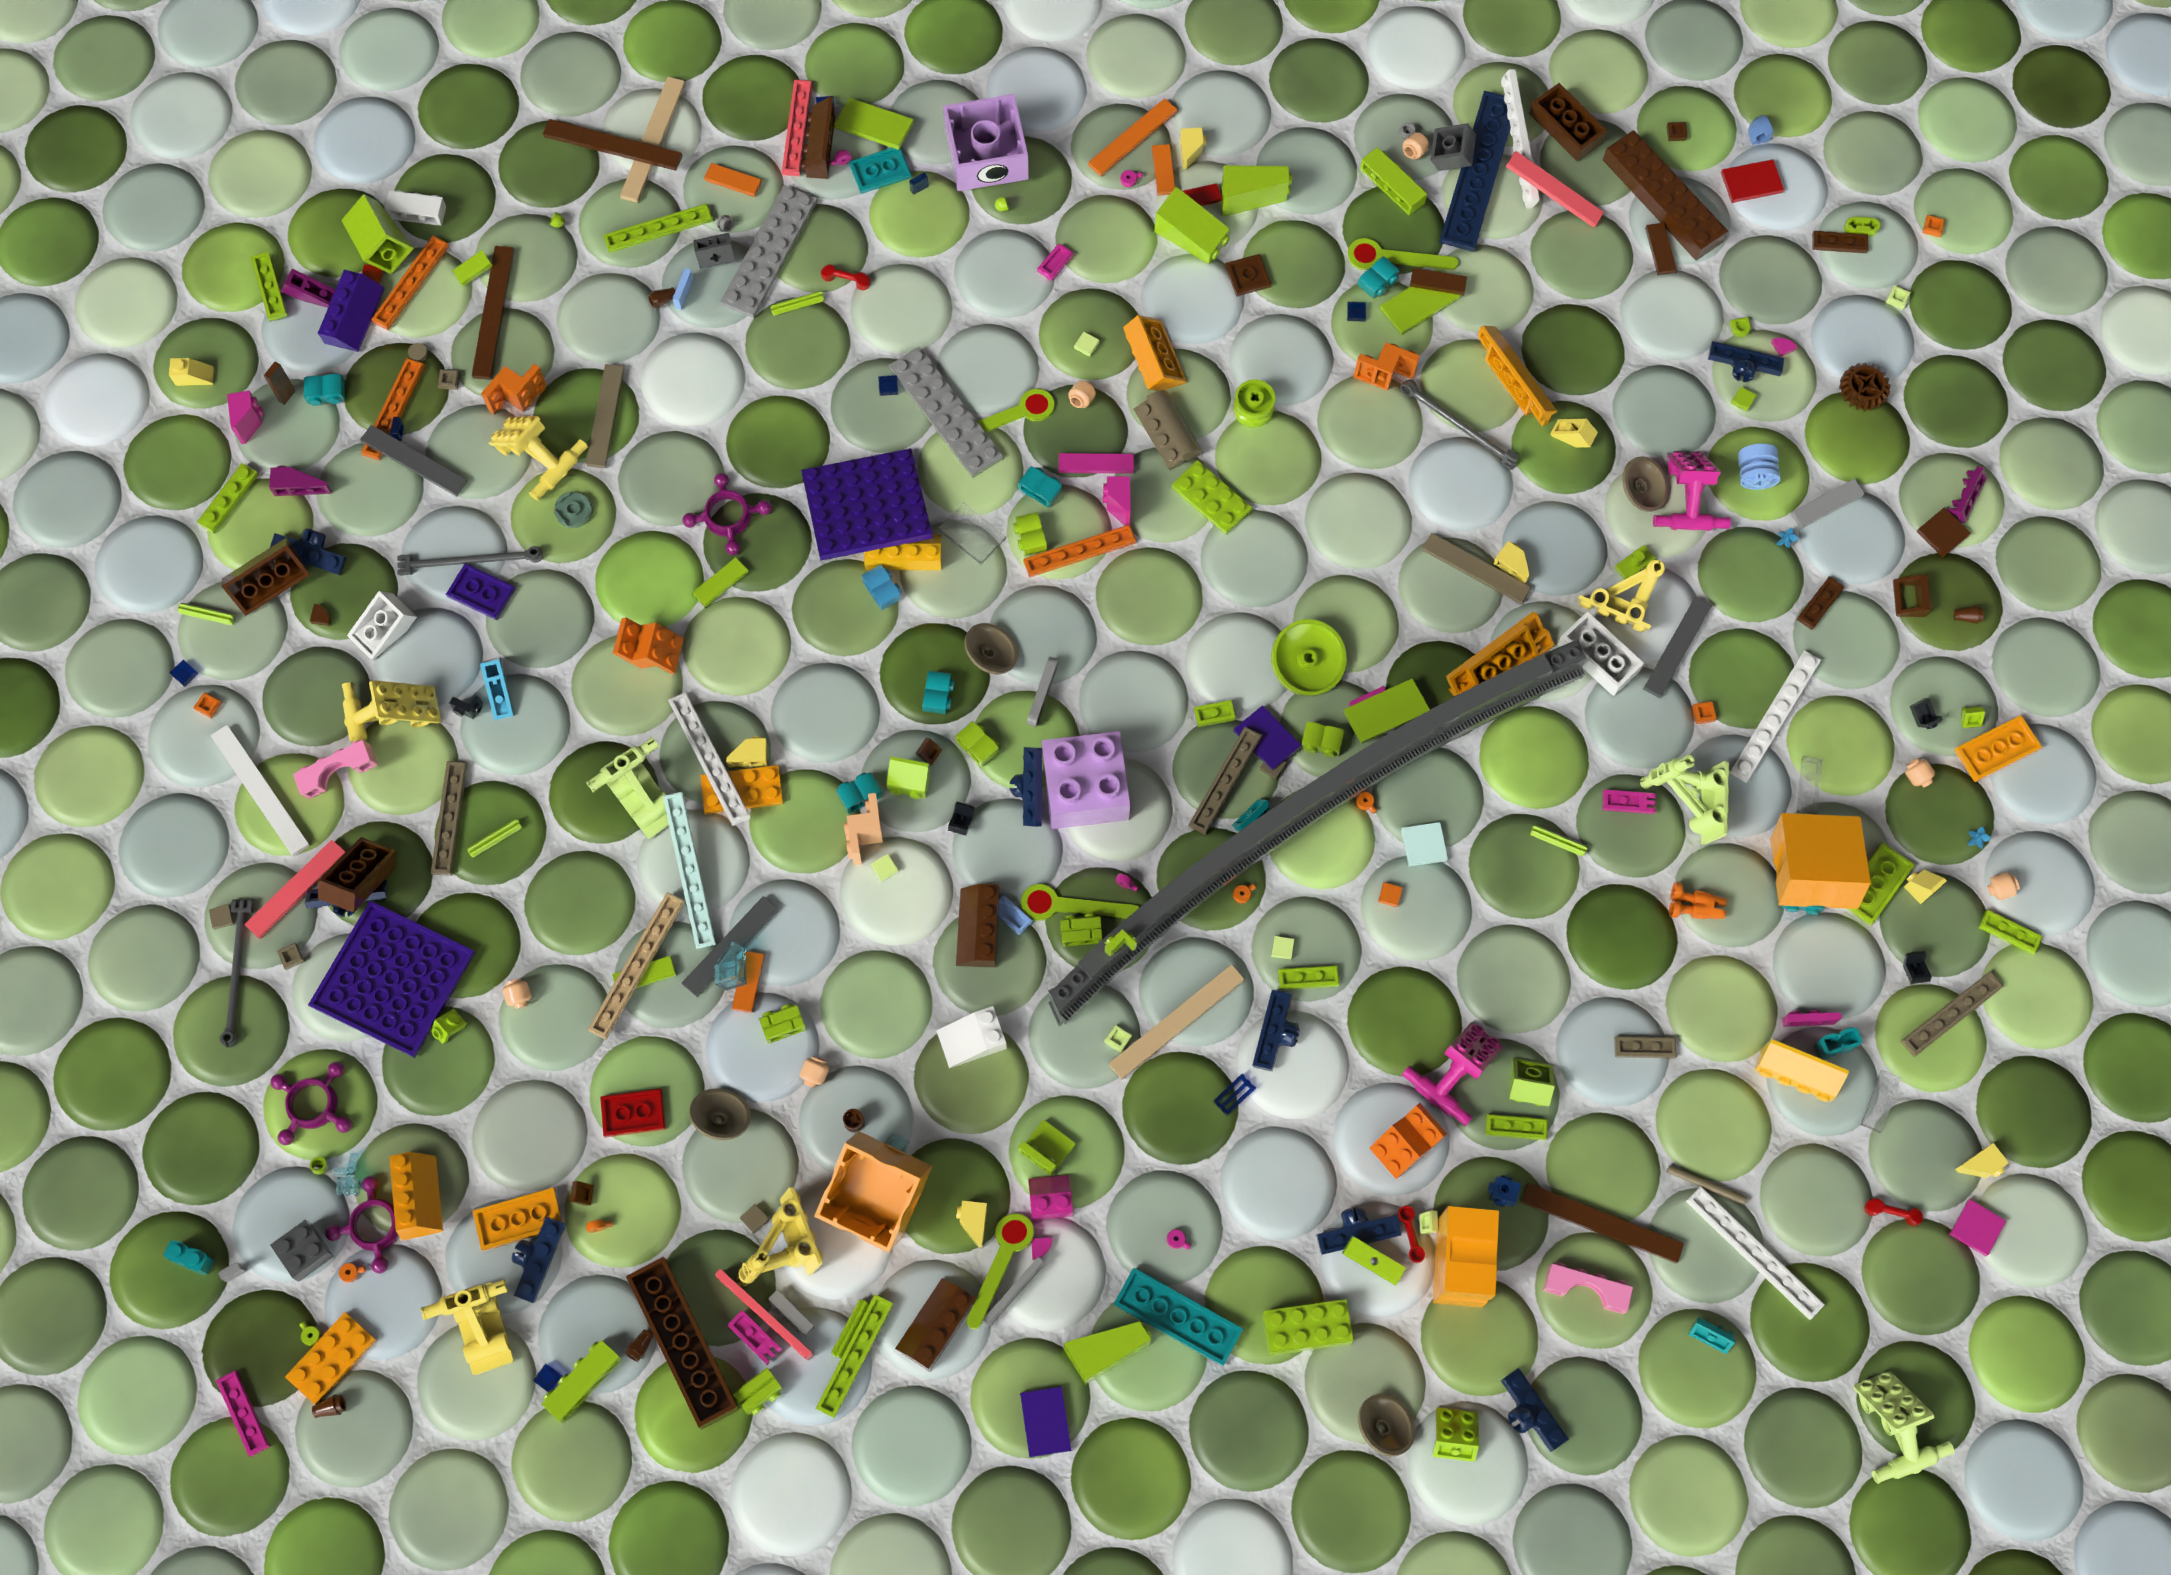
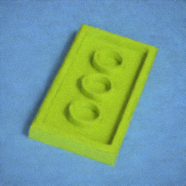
M849 98L835 121L834 128L899 150L914 124V119Z
M1409 287L1380 305V310L1398 332L1403 335L1459 300L1460 295Z
M1410 679L1345 708L1343 712L1360 743L1363 744L1403 726L1430 709L1414 680Z
M1881 842L1867 861L1871 884L1859 908H1846L1870 926L1875 922L1915 866V864L1884 842Z

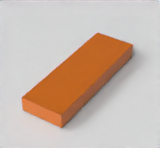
M1170 144L1153 145L1152 156L1157 196L1170 195L1175 188Z
M713 163L710 164L704 176L707 182L752 197L756 196L762 183L759 178Z
M744 951L732 1010L753 1012L765 957L764 954Z

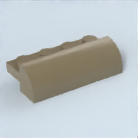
M1160 390L1146 396V401L1133 409L1169 470H1172L1185 460L1189 462L1203 453L1202 448L1167 391Z

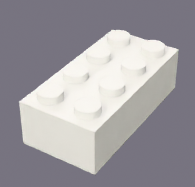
M1589 612L1585 613L1561 636L1557 644L1561 647L1572 641L1578 642L1587 658L1582 668L1613 696L1636 676L1644 665V662Z

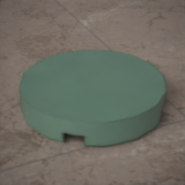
M567 492L561 495L555 503L554 514L558 522L564 527L579 528L590 520L593 513L589 498L580 492Z

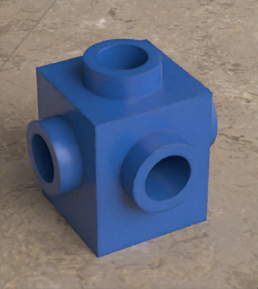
M1501 1175L1496 1177L1494 1182L1490 1181L1488 1186L1489 1200L1494 1201L1493 1204L1500 1207H1506V1205L1513 1207L1517 1202L1521 1184L1512 1181V1178Z

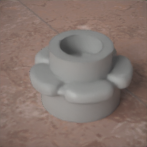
M1405 123L1399 129V135L1404 140L1411 134L1416 133L1415 126L1411 123Z
M722 215L717 220V227L721 232H729L734 225V221L729 215Z

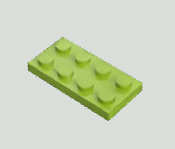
M1198 460L1171 486L1172 489L1226 535L1252 511V507Z

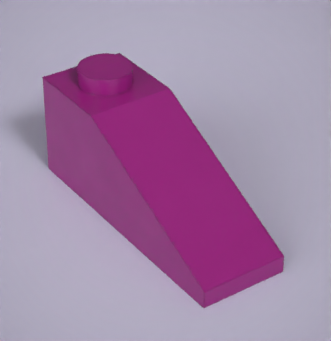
M291 269L281 292L298 300L328 308L336 289Z
M283 465L270 468L269 489L274 496L331 494V489L325 481Z

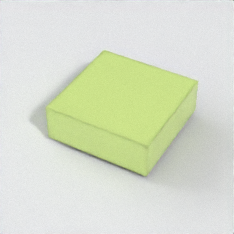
M1894 285L1886 303L1903 310L1911 292Z
M1083 332L1074 345V349L1090 357L1098 346L1099 339Z
M888 854L871 863L881 882L898 872L897 867Z
M1274 936L1271 957L1291 960L1294 939Z
M1115 1024L1104 1042L1122 1053L1132 1035Z
M1431 1210L1420 1213V1233L1427 1235L1438 1232L1437 1211Z

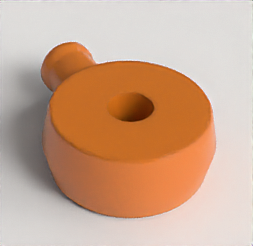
M1362 792L1357 796L1356 804L1360 809L1370 810L1372 814L1377 811L1373 806L1374 797L1371 793Z
M1252 883L1248 887L1245 885L1237 886L1233 890L1234 900L1241 904L1248 902L1251 898V891L1256 889L1255 885Z
M599 1219L586 1223L588 1233L612 1227L611 1220L604 1221Z
M346 1263L339 1269V1277L343 1282L350 1283L358 1278L359 1273L366 1272L365 1266L357 1267L353 1263Z

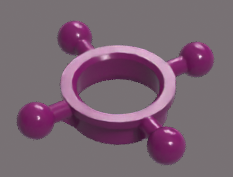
M718 473L714 477V483L719 487V492L713 494L708 499L704 512L701 515L686 513L682 518V523L684 526L692 528L699 522H705L711 532L718 536L727 537L728 542L726 543L725 550L729 555H736L740 552V544L735 541V535L740 534L747 528L752 513L759 512L762 515H767L771 512L772 505L767 500L760 501L758 505H749L740 494L727 490L728 476L725 473ZM731 499L737 501L743 507V515L737 523L730 526H721L711 519L710 513L713 506L721 500Z
M332 1062L328 1066V1074L323 1080L317 1078L303 1079L292 1086L287 1083V1078L283 1074H275L271 1078L270 1084L275 1090L283 1089L287 1092L285 1099L286 1112L292 1121L287 1129L279 1132L277 1138L280 1144L290 1145L294 1141V1133L298 1127L316 1129L327 1124L329 1121L333 1122L336 1129L341 1133L350 1131L352 1128L351 1119L345 1116L339 1117L335 1114L338 1098L334 1088L330 1085L335 1078L342 1076L344 1073V1065L341 1062ZM319 1086L327 1094L328 1100L325 1110L314 1119L306 1120L299 1118L293 1108L296 1095L305 1087Z
M367 1176L362 1181V1188L367 1192L368 1200L359 1204L353 1210L348 1226L330 1225L325 1230V1236L330 1241H337L342 1235L350 1234L352 1240L359 1247L368 1251H374L375 1259L371 1263V1268L375 1273L381 1274L388 1269V1261L383 1258L382 1250L392 1245L399 1235L395 1227L394 1205L386 1200L376 1199L375 1190H377L379 1185L378 1180L373 1176ZM375 1206L387 1209L392 1219L388 1234L375 1242L364 1241L357 1232V1221L360 1215L366 1209Z

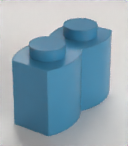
M880 564L861 575L862 582L881 611L901 600L900 593H902V590L898 583L894 584L890 579L892 575L887 567L884 569Z

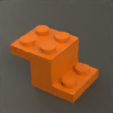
M1385 342L1378 360L1369 355H1359L1353 377L1388 391L1395 373L1413 379L1420 355L1411 350L1407 351L1399 348L1396 344Z
M533 364L523 377L504 366L481 394L488 411L493 414L503 408L505 401L524 412L532 406L538 394L545 390L546 382L540 367L536 364Z
M627 617L621 618L612 654L641 669L657 666L672 674L676 673L684 638L658 623L640 625Z
M1419 1103L1405 1117L1393 1124L1369 1149L1393 1177L1397 1179L1411 1165L1424 1157L1447 1133L1426 1108Z

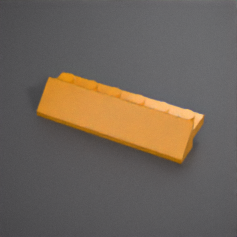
M1481 326L1478 338L1487 350L1486 362L1526 416L1533 413L1542 427L1547 425L1551 416L1558 411L1497 327Z
M1531 612L1449 673L1446 678L1451 688L1448 690L1454 697L1515 666L1544 654L1555 646L1549 631L1543 628L1538 614Z

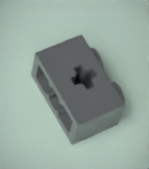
M729 233L693 240L700 269L736 261Z

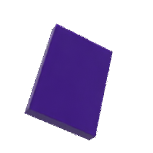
M465 563L447 591L446 596L497 620L516 588Z
M1263 705L1234 728V732L1238 736H1240L1244 727L1262 735L1254 753L1272 770L1289 759L1302 747Z
M1062 1387L1020 1393L1029 1458L1070 1452L1071 1445Z

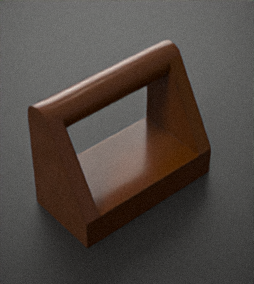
M1915 575L1893 580L1896 616L1926 617L1931 610L1928 575ZM1901 585L1915 586L1917 607L1903 610Z

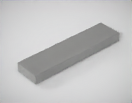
M1853 479L1792 511L1791 515L1802 529L1863 497L1865 493L1856 480Z
M1037 1257L985 1316L983 1323L987 1327H990L1041 1270L1044 1266L1043 1260Z

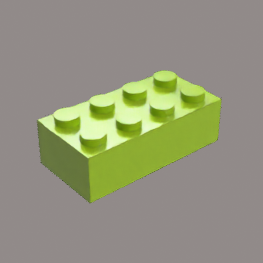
M1347 1299L1266 1310L1262 1313L1269 1356L1351 1345L1353 1343Z

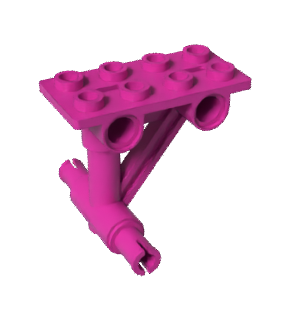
M1673 451V453H1667V458L1669 459L1668 474L1676 475L1677 484H1685L1686 513H1673L1670 516L1654 515L1653 526L1670 527L1672 530L1711 531L1713 528L1730 529V517H1714L1711 514H1699L1704 486L1716 485L1721 471L1703 452L1693 451L1691 454H1684L1683 451Z
M1471 1022L1444 1053L1453 1062L1438 1084L1427 1076H1421L1410 1065L1401 1076L1416 1086V1091L1423 1095L1432 1105L1439 1108L1447 1116L1452 1115L1466 1127L1473 1116L1459 1106V1101L1452 1097L1449 1092L1459 1079L1467 1073L1477 1080L1503 1046L1500 1045L1498 1039L1490 1037L1485 1033L1480 1025Z

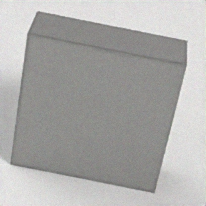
M235 1262L219 1271L218 1274L221 1280L229 1282L246 1271L243 1265Z

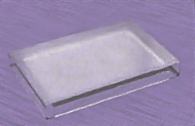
M964 502L939 527V531L979 564H982L1006 540V536Z

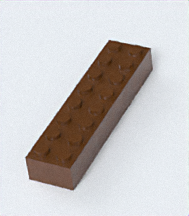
M1634 130L1606 148L1603 161L1658 221L1664 223L1665 228L1696 261L1724 242L1728 230Z
M663 1256L627 1275L626 1278L698 1428L703 1430L740 1410L666 1258Z

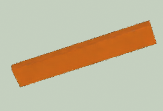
M1164 98L1088 162V166L1099 176H1102L1175 115L1177 109Z
M435 236L430 238L371 320L374 324L386 330L390 329L449 248L447 242Z
M406 358L374 427L392 436L425 368L424 363ZM366 444L361 451L363 456L379 461L383 455Z
M1129 524L1024 558L1023 563L1030 578L1136 544V539Z

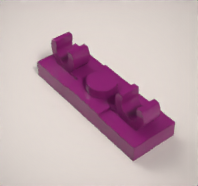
M1977 466L1975 471L1968 470L1966 472L1967 477L1971 478H1963L1966 488L1962 490L1961 500H1952L1953 507L1956 508L1948 509L1953 516L1957 515L1959 522L1966 523L1987 477L1983 467Z

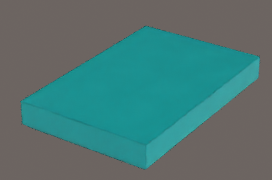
M889 148L848 161L860 194L912 178L901 148L899 150Z

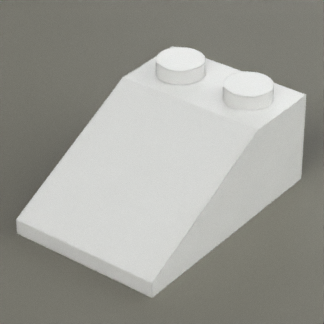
M379 591L347 636L371 660H375L407 632L417 616L393 593Z
M993 1006L974 1012L936 1030L949 1069L1007 1049L1006 1041Z

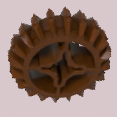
M1865 362L1861 366L1858 363L1855 367L1851 366L1843 373L1840 379L1841 384L1839 385V389L1842 390L1840 396H1845L1844 402H1850L1849 407L1855 405L1856 410L1862 407L1863 411L1867 410V408L1872 411L1875 407H1880L1887 400L1891 386L1888 384L1889 378H1885L1886 372H1880V367L1875 369L1873 364L1868 366Z

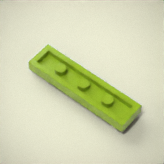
M269 252L251 256L268 320L274 321L287 317Z
M241 463L198 519L197 523L210 532L215 533L258 477V472Z

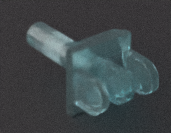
M357 1153L350 1154L348 1167L334 1168V1175L346 1176L337 1177V1196H341V1194L359 1196L362 1184L358 1177H355L359 1156Z

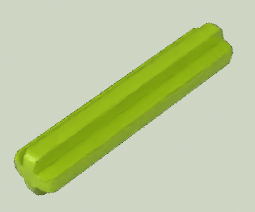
M817 291L770 306L771 312L775 316L823 302L824 296L822 291Z
M180 603L177 609L180 614L232 625L235 620L233 614L186 603Z
M514 819L469 846L467 851L471 857H475L517 832L522 826L517 819Z
M1538 825L1532 827L1531 836L1580 856H1584L1587 851V846Z
M863 1299L858 1300L831 1352L833 1356L842 1358L869 1306L867 1301Z

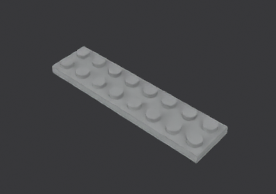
M785 185L783 186L720 301L721 306L755 318L816 205L817 198Z
M920 346L889 364V369L972 478L1003 459V455Z

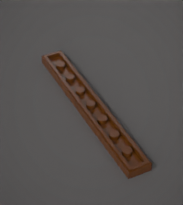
M549 119L543 132L545 138L674 171L677 170L683 157L681 152Z
M495 246L493 266L490 270L472 370L473 379L491 380L514 254L513 247Z
M1527 1183L1520 1202L1676 1264L1679 1261L1684 1246L1682 1242L1530 1183Z

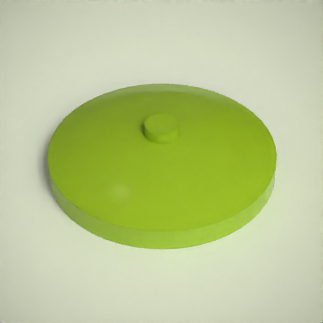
M1303 619L1293 622L1282 629L1273 642L1271 648L1273 672L1278 681L1295 694L1301 696L1323 694L1335 687L1345 672L1347 655L1344 643L1332 627L1321 621Z

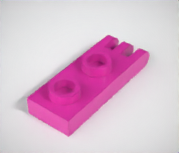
M1603 790L1602 810L1655 814L1656 809L1648 808V806H1656V801L1648 799H1656V794Z
M1820 1010L1809 1011L1808 1014L1792 1011L1782 1019L1783 1027L1835 1025L1842 1018V1015L1839 1012L1820 1013Z
M743 1310L727 1325L766 1365L770 1363L769 1359L765 1357L767 1353L773 1359L776 1357L771 1351L773 1347L779 1353L782 1350Z

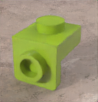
M1122 929L1116 936L1111 935L1106 940L1105 952L1111 957L1124 943L1134 951L1137 948V940L1130 932L1126 933Z
M453 1009L435 1019L431 1032L436 1039L445 1044L449 1036L465 1028L467 1023Z

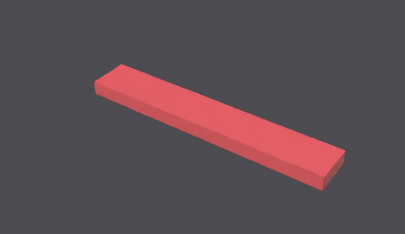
M794 80L782 175L800 176L812 81Z
M1515 151L1506 165L1507 168L1593 228L1597 225L1604 213L1602 210L1519 152Z
M331 840L244 925L260 939L307 894L308 890H311L318 883L319 879L346 852Z
M721 1269L716 1272L715 1276L802 1357L808 1361L810 1360L813 1353L726 1273Z

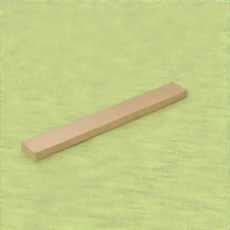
M667 77L641 141L642 143L661 146L684 89L685 81ZM633 161L620 194L621 199L639 202L653 165Z
M668 892L666 893L590 1024L589 1032L607 1040L684 906L685 900Z
M1231 964L1113 1059L1109 1066L1122 1080L1244 981V978Z

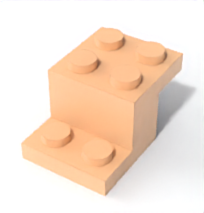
M876 793L868 794L869 801H865L867 813L847 816V823H844L849 859H853L854 865L862 864L861 845L883 842Z

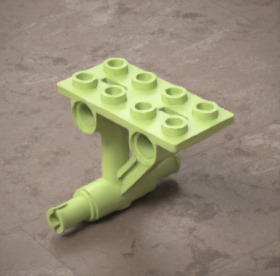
M653 737L640 746H633L617 756L613 761L601 768V773L586 782L593 793L604 784H607L648 839H651L669 826L663 796L666 794L660 790L648 770L642 764L645 756L659 748Z
M1686 755L1681 759L1675 758L1667 763H1661L1659 767L1651 770L1649 775L1640 779V781H1643L1640 782V785L1644 789H1648L1653 785L1660 786L1667 782L1696 815L1690 819L1689 826L1693 832L1701 834V844L1706 845L1726 836L1728 831L1727 815L1729 811V762L1723 761L1704 772L1686 770L1695 764L1692 763L1695 760L1691 755Z
M1891 1371L1881 1373L1878 1376L1853 1385L1854 1390L1859 1394L1860 1402L1865 1412L1870 1414L1876 1411L1881 1417L1885 1432L1889 1436H1895L1903 1453V1456L1890 1460L1887 1466L1871 1471L1872 1477L1877 1484L1890 1478L1900 1479L1910 1474L1919 1473L1922 1469L1937 1464L1938 1459L1955 1453L1949 1441L1935 1447L1926 1446L1918 1449L1917 1426L1934 1419V1413Z

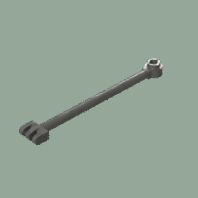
M1409 379L1400 385V390L1404 395L1411 396L1412 398L1415 397L1502 458L1501 464L1509 470L1514 469L1518 460V455L1510 449L1507 452L1503 451L1418 391L1415 381Z
M532 546L524 552L413 561L410 554L398 555L397 561L399 562L397 567L400 569L397 570V574L400 576L412 575V568L520 559L538 563L542 560L543 553L539 547ZM533 551H537L535 555L531 554Z
M232 899L231 913L237 914L227 1023L225 1032L220 1036V1042L227 1048V1043L231 1048L238 1043V1036L235 1034L234 1028L246 914H253V899H248L247 907L245 899H240L239 907L237 899ZM230 1035V1040L226 1042L225 1037Z

